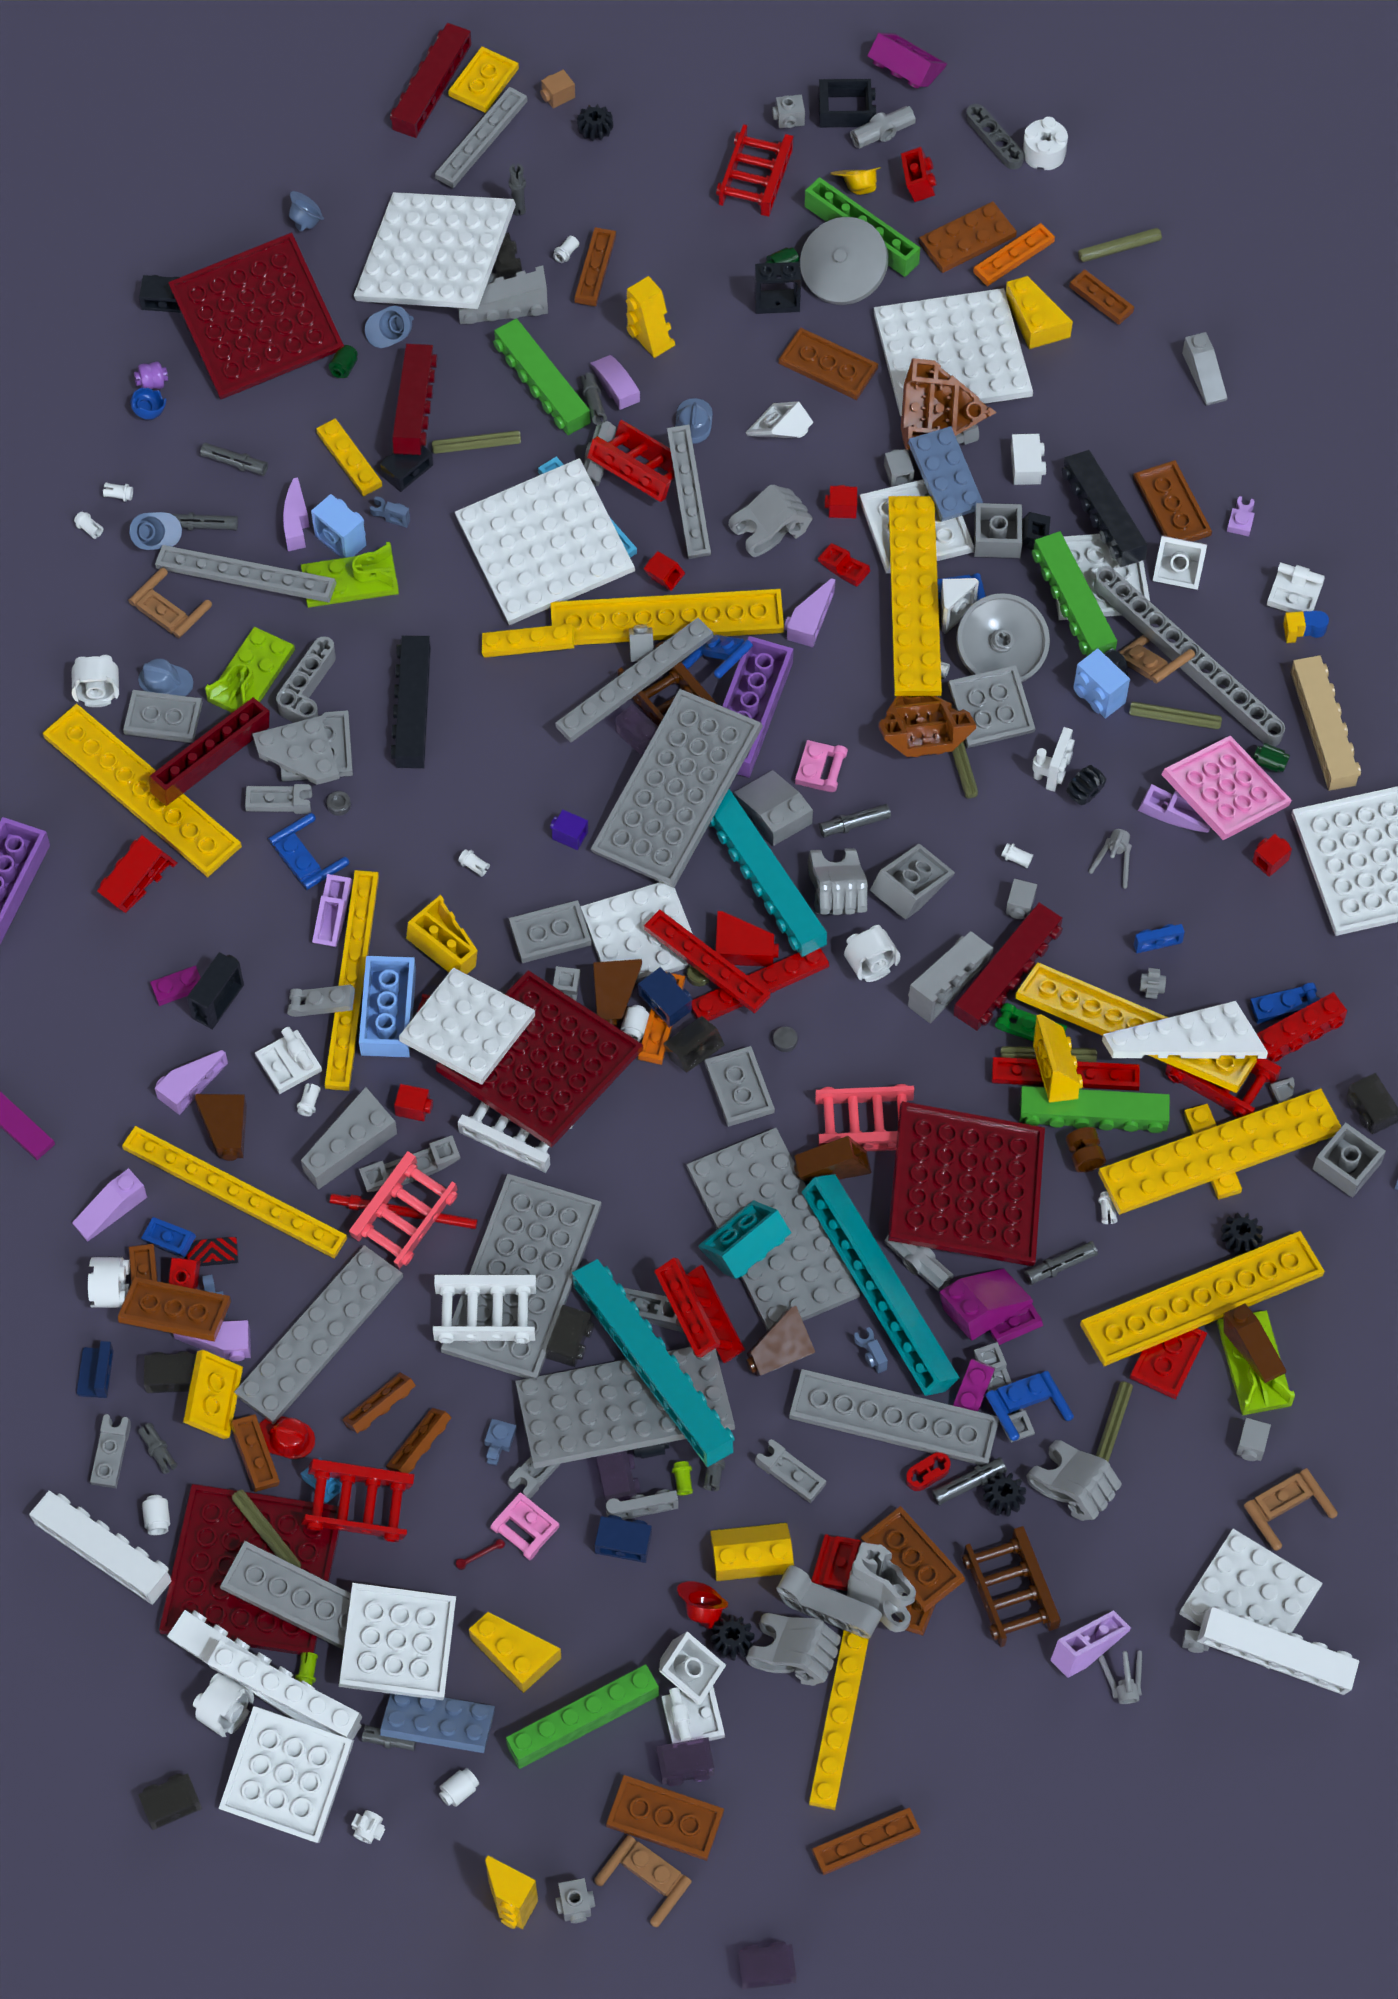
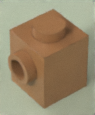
M564 69L541 80V96L553 109L575 98V83Z

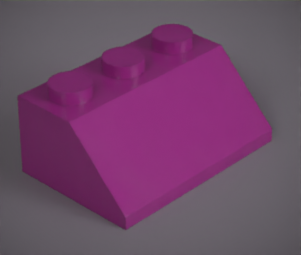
M878 33L868 54V57L873 59V64L881 68H889L892 75L908 79V84L918 89L919 87H928L947 65L944 61L895 33Z

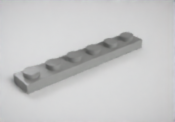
M509 87L437 170L435 179L454 188L527 103V96Z
M690 425L667 428L688 558L710 556L711 550Z

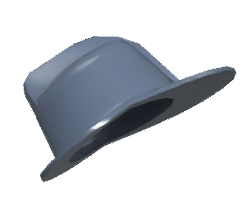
M290 192L292 204L289 210V217L295 222V227L299 231H303L305 228L312 229L320 219L324 220L320 208L313 200L302 193Z
M400 306L387 307L369 317L365 324L366 338L374 347H389L408 336L412 329L414 318Z
M693 398L683 401L677 409L675 427L690 425L693 444L704 441L710 434L713 416L711 406L704 400Z
M165 512L139 514L132 520L129 530L132 542L135 546L144 550L161 549L162 545L173 547L178 543L182 534L179 520L174 515Z
M158 658L144 664L138 679L139 685L144 691L187 696L193 689L194 683L192 675L187 670L172 665L167 660Z

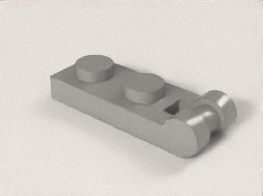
M342 985L307 990L291 989L289 995L291 1004L288 1005L287 1013L290 1016L299 1017L352 1011L355 988L352 985ZM301 1001H306L305 1005H300Z
M665 1489L656 1492L655 1495L646 1497L645 1495H636L631 1497L630 1500L621 1502L615 1498L609 1499L606 1503V1516L615 1515L626 1520L678 1509L676 1490L670 1491Z

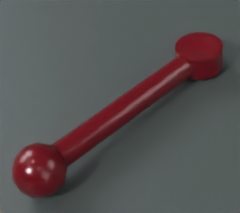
M498 1539L495 1544L465 1560L458 1559L456 1567L459 1570L465 1569L466 1564L497 1548L502 1549L505 1546V1541Z

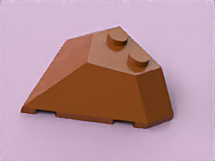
M916 358L911 360L904 382L901 432L906 450H911L908 444L910 438L950 426L956 436L997 412L991 407H987L979 400L978 396L953 375L948 374L942 369L941 365L935 360Z
M896 696L886 712V717L879 722V729L884 740L906 757H919L921 755L952 752L976 729V723L970 712L964 709L957 711L952 708L951 703L937 696Z

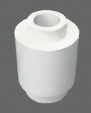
M640 1005L628 1007L621 1026V1031L638 1042L644 1036L649 1018V1013Z
M160 1495L147 1497V1500L142 1503L145 1529L148 1530L149 1535L167 1533L170 1526L168 1500Z
M465 1768L463 1771L459 1770L440 1785L441 1792L439 1796L446 1805L450 1806L452 1804L457 1807L476 1791L479 1782L468 1768Z

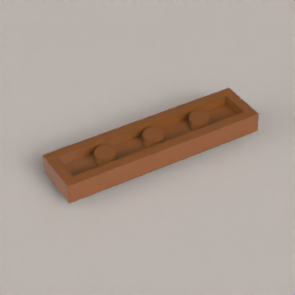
M594 228L575 294V303L597 306L615 243L616 231Z
M909 1807L812 1849V1852L822 1875H826L920 1835L921 1831Z

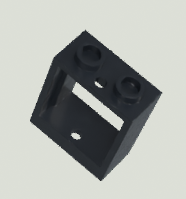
M819 79L820 128L860 127L869 123L871 118L876 115V105H872V101H875L876 91L875 88H871V79ZM828 97H865L866 111H829Z
M800 262L755 264L754 298L756 314L800 312ZM793 282V289L761 290V284Z
M219 952L187 996L192 1019L212 1030L244 986L240 963L234 956H226Z

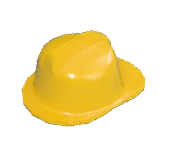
M881 167L869 170H841L831 172L830 174L843 176L848 189L857 195H862L876 190V169Z

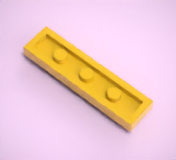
M336 418L316 428L318 436L363 497L382 487L381 479Z
M572 623L482 633V655L485 658L574 648L575 628Z
M1208 1104L1184 1111V1116L1192 1135L1217 1126ZM1236 1172L1211 1181L1218 1200L1242 1192Z

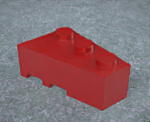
M141 835L140 838L133 841L128 853L117 861L112 873L102 880L97 892L126 913L147 893L144 889L152 881L158 883L162 879L160 874L169 865L173 868L178 862Z

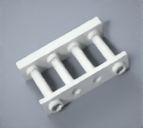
M483 1102L480 1103L473 1116L461 1115L458 1121L459 1133L544 1173L547 1172L550 1166V1155L547 1153V1150L550 1146L542 1141L535 1148L527 1145L525 1140L529 1132L523 1128L513 1138L504 1134L503 1130L508 1124L509 1119L502 1114L496 1125L492 1127L482 1123V1119L489 1109V1106Z
M435 1275V1292L442 1295V1325L433 1326L434 1341L441 1343H452L453 1341H515L520 1344L535 1341V1327H528V1296L536 1294V1275ZM455 1294H466L468 1296L467 1326H452V1296ZM480 1294H491L493 1296L492 1326H477V1304ZM505 1294H516L518 1296L517 1326H502L503 1296Z

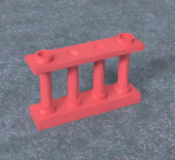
M897 1084L893 1087L844 1089L824 1087L816 1090L815 1105L824 1104L825 1133L819 1134L818 1147L849 1136L867 1152L896 1150L898 1131L884 1130L882 1102L897 1101L899 1121L900 1104L902 1101H913L914 1086ZM873 1102L875 1130L873 1132H861L858 1103ZM848 1103L850 1132L837 1133L835 1132L833 1104Z
M409 1151L406 1152L349 1230L351 1237L360 1242L362 1237H369L395 1255L394 1264L399 1270L403 1264L407 1266L414 1256L413 1250L446 1205L451 1206L458 1196L456 1183L452 1181L447 1189L417 1169L418 1166L416 1164L418 1162L416 1156ZM406 1177L414 1178L440 1196L433 1208H430L403 1189L401 1184ZM392 1197H398L426 1216L418 1229L388 1209L387 1203ZM377 1217L385 1218L411 1236L403 1249L373 1229L374 1226L372 1224Z

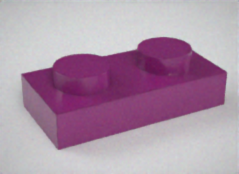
M195 965L151 981L150 984L157 1002L161 1006L188 996L201 977Z
M1031 1303L991 1328L989 1332L994 1341L1001 1345L1042 1327L1043 1323Z
M972 1358L953 1406L979 1412L996 1368Z

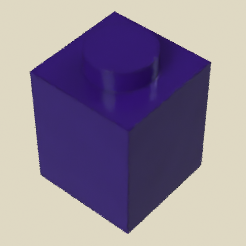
M562 809L558 817L555 816L550 825L552 840L578 850L588 834V820Z

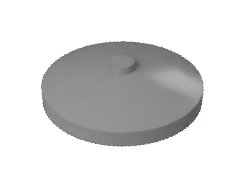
M854 217L835 218L816 228L806 240L800 258L802 277L812 293L821 300L836 305L853 304L871 295L883 281L888 267V250L880 233L868 222Z
M993 594L976 601L966 611L958 626L956 643L960 659L972 675L1016 665L1022 683L1031 678L1044 663L1049 651L1050 636L1044 617L1033 604L1016 595Z

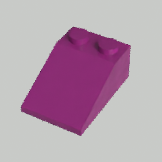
M1004 1268L961 1278L940 1291L943 1310L971 1341L1033 1303V1299Z

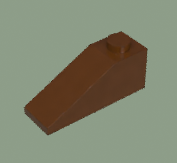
M1245 1303L1223 1313L1224 1334L1264 1384L1286 1373V1369L1260 1321Z

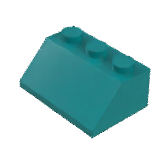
M753 1200L698 1245V1247L723 1274L737 1279L744 1276L748 1269L756 1262L763 1260L774 1247L781 1245L785 1238L791 1234V1231L777 1209Z

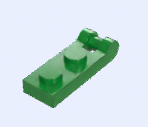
M1004 1003L1001 1008L1002 1015L997 1018L995 1027L1001 1031L1033 1042L1037 1015L1017 1009L1012 1004ZM1010 1018L1016 1019V1024L1011 1023ZM1057 1023V1024L1061 1025L1062 1027H1064V1031H1065V1033H1066L1067 1026H1066V1025H1063V1024H1060V1023Z

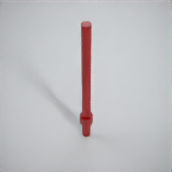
M332 1193L330 1197V1203L349 1206V1209L357 1211L365 1209L371 1201L362 1199V1196L352 1194L349 1197ZM387 1203L388 1209L399 1216L421 1220L426 1218V1216L414 1208ZM441 1213L435 1222L476 1229L478 1220Z

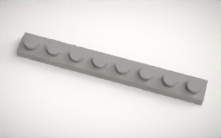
M162 545L155 563L157 569L165 568L170 572L330 603L336 586L335 578Z
M699 618L695 619L555 723L556 728L570 742H573L712 639L713 631Z

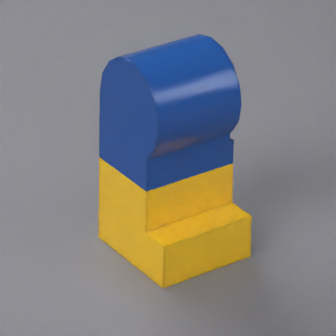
M1322 611L1286 612L1283 621L1286 643H1296L1297 637L1310 635L1315 638L1324 636L1329 624L1328 615Z

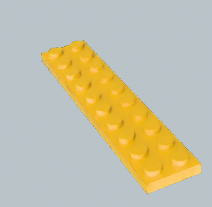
M889 496L894 696H941L935 504L931 496Z
M781 589L550 603L552 626L573 623L575 628L574 645L629 642V628H634L635 625L652 627L653 640H668L697 618L713 631V635L739 636L784 633Z
M77 703L43 732V737L206 877H209L242 847L238 839L186 795L182 794L168 806L162 804L150 793L149 776L156 770Z
M1037 962L1016 992L1015 998L1102 1036L1106 1033L1168 1018ZM1148 1055L1235 1093L1238 1092L1257 1062V1055H1245L1244 1059H1235L1234 1055H1221L1219 1059L1181 1058L1180 1055H1168L1167 1058H1158V1055Z
M1320 1088L1099 1169L1098 1174L1120 1215L1331 1138L1339 1131L1341 1125Z
M1298 1231L1083 1319L1080 1326L1104 1367L1223 1318V1313L1244 1303L1249 1307L1322 1277L1325 1271L1302 1232Z

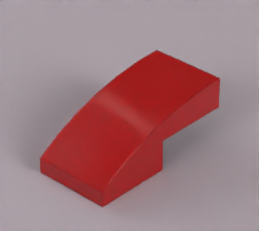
M832 543L818 557V561L824 567L856 587L870 573L869 565L852 558L848 550Z

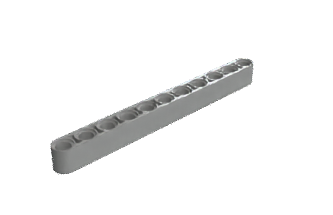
M1102 566L1097 570L1094 589L1102 598L1172 661L1187 650L1192 649L1195 652V657L1180 668L1263 744L1267 743L1274 747L1280 744L1285 731V725L1272 711L1110 566ZM1101 579H1107L1110 582H1103ZM1117 594H1124L1126 597H1120ZM1134 609H1140L1143 612H1136ZM1150 624H1157L1159 625V627L1156 628L1151 626ZM1167 639H1173L1176 642L1172 643L1169 642ZM1201 669H1206L1210 673H1203ZM1219 684H1222V685L1226 686L1227 688H1224V689H1223V688L1218 687V685H1219ZM1234 700H1241L1243 704H1238ZM1251 715H1257L1261 719H1254ZM1269 730H1273V731L1277 732V734H1276V735H1273V734L1269 733L1268 731H1269Z

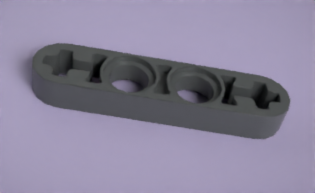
M970 105L966 113L968 124L1007 168L1019 169L1023 164V151L982 105ZM990 126L994 131L985 132L983 128ZM997 141H1004L1007 145L999 147L995 143Z

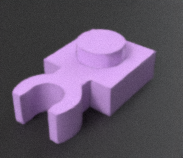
M1242 496L1238 497L1236 509L1232 508L1227 532L1244 536L1250 535L1255 514L1251 512L1254 507V499L1250 500L1249 505L1242 504Z

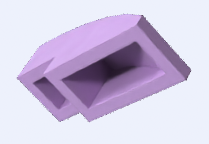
M609 355L590 363L609 398L614 399L619 410L640 402L639 389L627 371L613 356Z
M298 477L293 478L283 512L284 532L288 551L306 548L302 529L310 527Z
M1153 784L1147 790L1138 811L1150 817L1178 827L1206 833L1211 828L1177 791L1171 794Z
M327 874L312 943L337 947L353 886L351 878Z

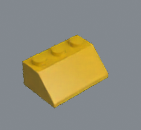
M1042 1014L1037 1015L1033 1048L1048 1101L1050 1103L1078 1099L1079 1089L1083 1088L1081 1074L1076 1072V1056L1071 1055V1039L1069 1036L1066 1037L1064 1027Z
M787 1523L710 1531L716 1581L782 1575L789 1565L794 1566L791 1537Z
M487 1856L485 1862L488 1881L498 1915L502 1918L501 1922L512 1929H515L516 1926L523 1929L538 1902L536 1880Z

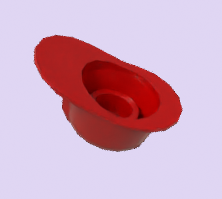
M281 1416L274 1425L267 1419H264L259 1424L271 1454L290 1459H300L310 1454L314 1448L315 1435L309 1425L296 1418Z
M687 1581L677 1586V1593L686 1602L688 1618L698 1622L707 1629H712L714 1622L720 1619L722 1610L728 1607V1602L716 1590L704 1583Z

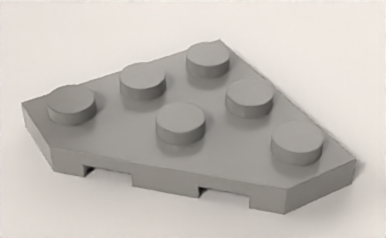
M348 710L325 712L321 718L339 777L353 776ZM281 768L282 781L308 779Z
M321 716L253 733L259 758L267 762L268 760L278 764L280 768L295 775H302L316 785L340 779Z

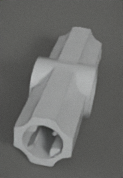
M910 106L902 107L887 115L881 112L874 115L869 123L850 131V136L854 146L859 149L877 140L886 142L892 139L897 131L915 124L916 118Z
M602 421L601 425L596 426L593 439L598 436L607 442L611 441L615 437L616 426L612 425L611 422L606 421L604 423ZM589 442L585 453L584 468L595 487L599 486L604 468L587 458L592 443Z
M888 1236L885 1239L884 1243L902 1259L905 1267L912 1274L920 1275L938 1292L946 1288L953 1279V1274L936 1259L935 1254L930 1248L888 1241Z

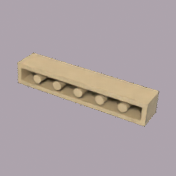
M1321 655L1293 660L1291 676L1328 791L1356 786L1358 776H1361V769L1359 763H1355L1353 757L1354 747L1347 738V725L1345 722L1342 723L1340 717V704L1335 702V689L1333 683H1329L1328 680L1329 671L1327 664H1323Z

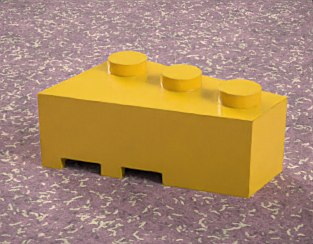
M647 276L627 288V331L632 338L635 337L653 358H656L674 347L675 341L668 334V331L671 330V325L669 322H665L664 314L667 313L662 290Z
M1028 276L1007 282V301L1029 349L1071 337L1073 321Z
M441 894L408 922L406 939L447 972H450L454 967L468 974L476 967L478 950L464 929H461L456 922L453 912H450L444 904Z
M487 1612L469 1628L470 1639L522 1693L528 1690L561 1659V1649L490 1612Z

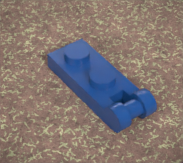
M1307 983L1302 987L1251 998L1250 1006L1256 1023L1259 1024L1288 1017L1320 1000L1316 996L1317 989L1315 983ZM1307 997L1308 1001L1302 1002L1301 998Z

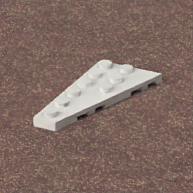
M1236 1001L1103 1034L1102 1042L1112 1058H1142L1144 1055H1158V1058H1167L1168 1055H1180L1181 1058L1219 1059L1221 1055H1234L1235 1059H1244L1245 1055H1257L1258 1059H1266L1268 1054Z

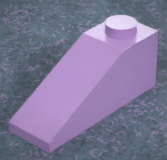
M831 578L794 609L792 617H787L784 630H787V640L809 647L814 646L835 593V579Z
M220 1050L174 1069L167 1076L161 1077L155 1087L157 1099L180 1115L195 1099V1094H200L228 1064L226 1052Z
M128 1168L105 1186L72 1222L73 1226L87 1242L147 1198L144 1185Z
M248 1320L223 1322L215 1342L174 1334L175 1339L224 1359L242 1361L245 1358H251Z
M1113 1610L1058 1639L1050 1661L1069 1678L1091 1665L1125 1636L1131 1627Z

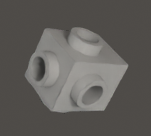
M802 95L776 97V106L772 107L773 120L778 121L779 128L805 125V109Z
M585 1878L558 1883L560 1897L555 1898L558 1914H564L565 1922L581 1923L587 1920L586 1917H591V1908L595 1907L593 1891L587 1892Z

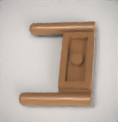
M160 568L128 601L132 606H136L139 611L179 639L212 607V602L205 600L191 615L187 616L185 612L153 590L168 574L165 568Z
M1144 635L1119 651L1126 659L1128 667L1149 680H1153L1156 684L1195 657V652L1189 649L1168 664L1165 659L1143 647L1150 641Z
M1308 1468L1244 1504L1245 1509L1275 1551L1282 1548V1543L1267 1522L1306 1501L1312 1495H1314L1329 1518L1333 1519L1338 1514Z
M630 1835L626 1836L594 1879L597 1886H603L619 1863H621L629 1871L667 1897L650 1920L653 1927L660 1926L692 1883L687 1876L682 1875L680 1871L643 1844L637 1842Z

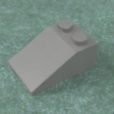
M773 770L734 792L736 799L772 846L812 824L813 809L800 792Z
M917 844L881 869L870 891L906 920L919 911L953 877L955 872L921 844Z

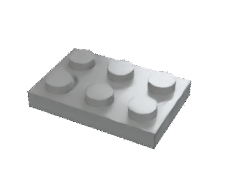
M133 690L123 729L124 734L193 743L203 704L202 698Z
M578 900L509 918V924L522 963L591 946V938Z
M751 1046L705 1059L706 1069L728 1127L775 1112Z

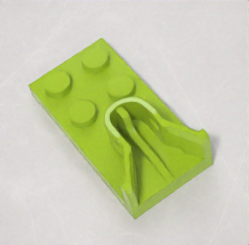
M386 542V545L375 552L301 564V569L304 573L335 578L336 586L330 603L306 598L308 608L399 594L390 542Z
M254 627L219 680L211 685L207 684L205 690L208 702L231 713L252 697L261 702L295 651L294 645Z
M1267 1310L1255 1312L1254 1315L1260 1321L1280 1358ZM1224 1318L1218 1319L1217 1325L1242 1416L1292 1406L1295 1393L1289 1390L1285 1374L1264 1384L1224 1334Z

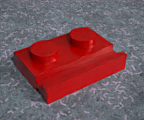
M825 1534L811 1581L826 1588L847 1591L848 1580L850 1579L849 1573L852 1570V1564L856 1559L861 1541L840 1536L831 1537Z

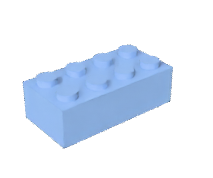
M366 956L359 1036L361 1056L410 1057V1046L400 1042L399 1035L413 1019L416 980L415 957Z

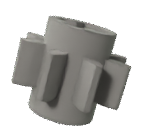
M1149 968L1147 974H1141L1140 991L1145 992V998L1157 999L1158 993L1164 994L1166 976L1160 975V969Z

